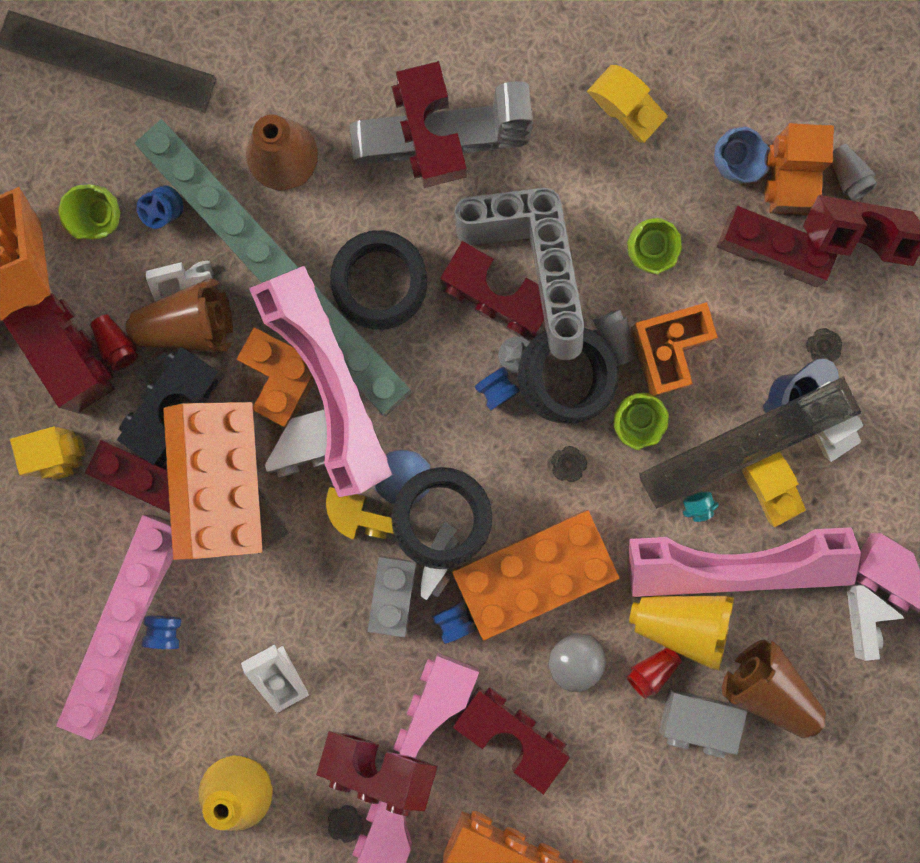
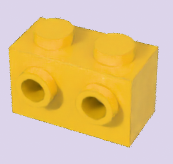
M53 426L10 438L19 476L57 480L74 475L73 468L83 466L81 457L85 456L84 443L80 435L75 436L73 430Z

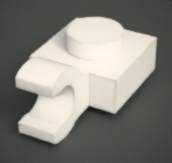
M210 261L198 262L187 271L184 270L183 264L180 262L146 271V280L154 301H157L201 281L213 279L212 275L214 273Z

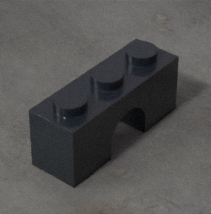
M180 347L178 352L172 351L167 356L161 367L164 372L156 383L152 381L148 384L141 394L140 400L143 402L135 413L130 412L119 427L122 433L117 438V441L154 466H163L167 460L163 408L168 407L174 399L181 396H187L196 403H206L225 376L183 347Z

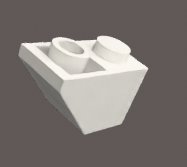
M324 410L290 419L265 464L267 472H277L278 478L300 472L298 465L312 462L314 468L325 465L327 423Z

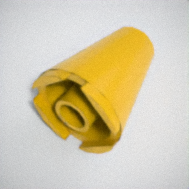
M642 596L640 603L633 602L629 623L635 625V633L712 670L719 671L726 645L734 597Z
M232 755L219 759L212 764L204 773L199 785V802L207 824L217 830L240 831L260 822L268 812L272 801L273 787L270 776L260 763L242 756Z

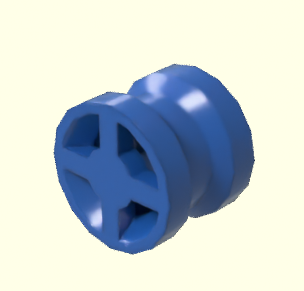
M164 185L139 198L137 213L146 226L159 229L179 218L183 212L184 204L178 191Z
M505 367L498 369L474 386L478 393H482L486 397V405L490 411L520 392L518 386L511 384L509 381L508 371Z
M466 602L454 605L432 616L435 624L440 625L443 631L441 638L444 644L455 641L477 630L475 622L471 621L467 615L468 606Z
M155 615L145 616L143 624L147 627L146 636L142 638L141 646L153 649H178L180 640L176 637L177 629L181 626L182 618Z

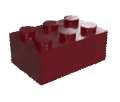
M51 293L50 296L45 297L37 305L25 306L11 312L3 319V322L58 408L79 413L115 390L110 382L114 376L103 360L97 361L90 350L94 348V345L83 329L78 331L71 322L75 315L64 299L58 300Z

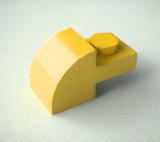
M610 65L587 90V93L610 117H616L639 143H645L668 117L648 94L651 89L636 75L621 66Z
M767 441L736 458L750 489L756 493L768 522L774 528L806 511L796 488L799 483L785 458L772 443Z
M329 487L326 498L327 514L333 526L341 534L348 538L356 539L360 526L366 527L364 534L381 539H386L387 533L394 534L391 517L364 511L367 496L354 494L338 497L335 488Z

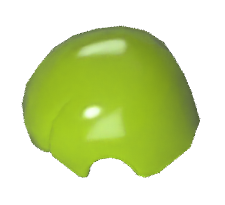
M93 184L72 187L61 197L58 209L61 225L71 236L77 239L97 240L108 237L118 227L121 214L116 197L105 187Z
M661 218L646 219L633 228L627 240L628 256L634 266L643 272L659 275V273L676 265L682 250L681 234L671 222Z
M635 393L624 398L615 409L613 427L622 443L634 450L640 451L644 447L657 445L668 428L669 413L663 402L649 393Z

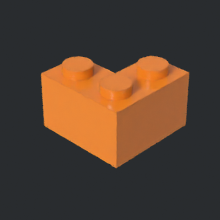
M789 123L776 136L772 145H768L770 151L767 156V165L771 167V180L766 182L764 199L765 202L770 203V213L809 214L818 195H822L823 171L833 163L834 126Z
M707 302L637 322L630 328L649 393L655 397L692 385V379L683 351L711 343L718 338Z
M253 327L236 360L268 377L253 406V411L286 428L290 419L296 418L315 383V379L295 348Z

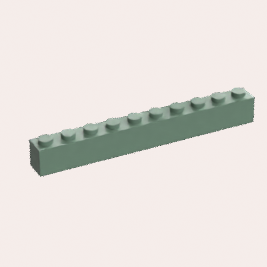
M162 119L134 143L261 283L298 268ZM314 285L323 311L329 319V325L337 344L343 352L344 360L353 382L379 412L386 417L411 394L410 388Z

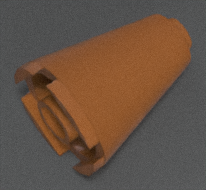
M270 114L261 117L255 123L246 148V161L251 174L258 182L265 187L281 191L297 188L313 175L318 163V150L315 139L307 128L293 120Z
M207 279L132 311L129 319L126 321L127 335L139 347L175 350L183 347L188 351L227 352L232 342L226 343L227 333H233L232 311L228 297L225 292L218 293L215 287L220 285L218 280Z
M765 639L759 640L750 645L736 658L735 662L741 665L734 674L727 671L721 687L723 696L730 703L800 738L815 736L821 732L825 725L826 712L779 645L772 640L771 643Z

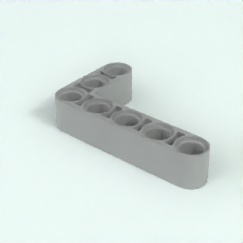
M521 81L500 84L495 88L493 106L433 112L427 117L425 126L431 133L438 136L458 133L463 153L525 146L530 142L533 127L529 84ZM406 116L369 119L350 124L353 162L356 164H371L407 160L409 157L415 156L413 143H405L400 121L406 120Z
M536 188L473 196L460 200L455 206L454 214L456 235L461 242L464 241L469 245H480L530 238L550 351L556 358L561 360L576 358L583 349L584 321L561 200L558 193L549 188ZM563 302V303H566V304H564V305H557V304H555V303ZM570 334L572 337H562L560 335Z

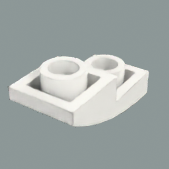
M444 522L431 548L435 550L453 549L459 541L453 537L457 530ZM424 566L421 581V597L427 600L431 593L436 597L440 595L450 580L444 575L448 569H433Z

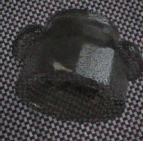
M827 328L814 331V335L809 337L806 342V349L811 353V359L814 361L815 359L826 358L832 362L836 361L840 357L842 349L840 336ZM822 343L827 344L826 350L821 348Z
M566 446L562 451H556L551 458L552 472L561 481L575 482L582 477V472L587 468L586 457L580 454L579 450L573 446ZM566 461L572 462L570 468L565 466Z
M343 805L339 809H333L327 819L330 836L335 840L341 839L344 843L354 841L358 837V832H361L364 826L362 816L358 814L356 808L350 805ZM347 821L349 825L348 827H343L341 823Z

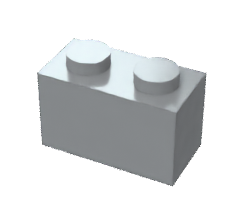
M386 556L379 557L367 632L405 637L417 565L415 561Z
M669 689L659 732L663 737L668 738L667 744L689 749V745L694 744L704 747L703 753L725 758L726 752L738 754L747 711L734 704Z

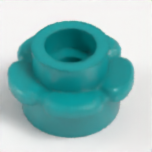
M698 492L683 500L686 509L683 511V515L685 517H692L694 522L705 521L714 516L713 511L718 508L719 504L713 499L711 492Z

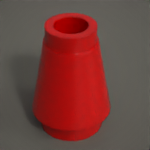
M101 315L91 322L90 327L93 330L105 365H110L112 370L117 371L128 367L138 358L136 344L111 319L110 315Z
M664 648L632 666V672L626 677L634 690L641 697L647 699L650 695L656 696L678 666L682 664V660L675 651Z

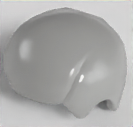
M571 633L560 640L551 650L548 667L552 679L562 689L578 693L593 687L601 679L605 671L607 658L602 644L592 635Z

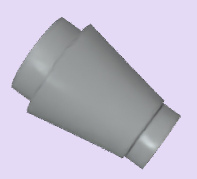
M848 144L841 145L833 150L832 165L844 195H849L851 200H857L871 192L878 185L874 179L876 174L850 149Z
M621 310L610 312L593 320L596 327L593 331L607 341L606 343L613 349V354H615L618 361L617 366L635 359L628 319L623 317Z

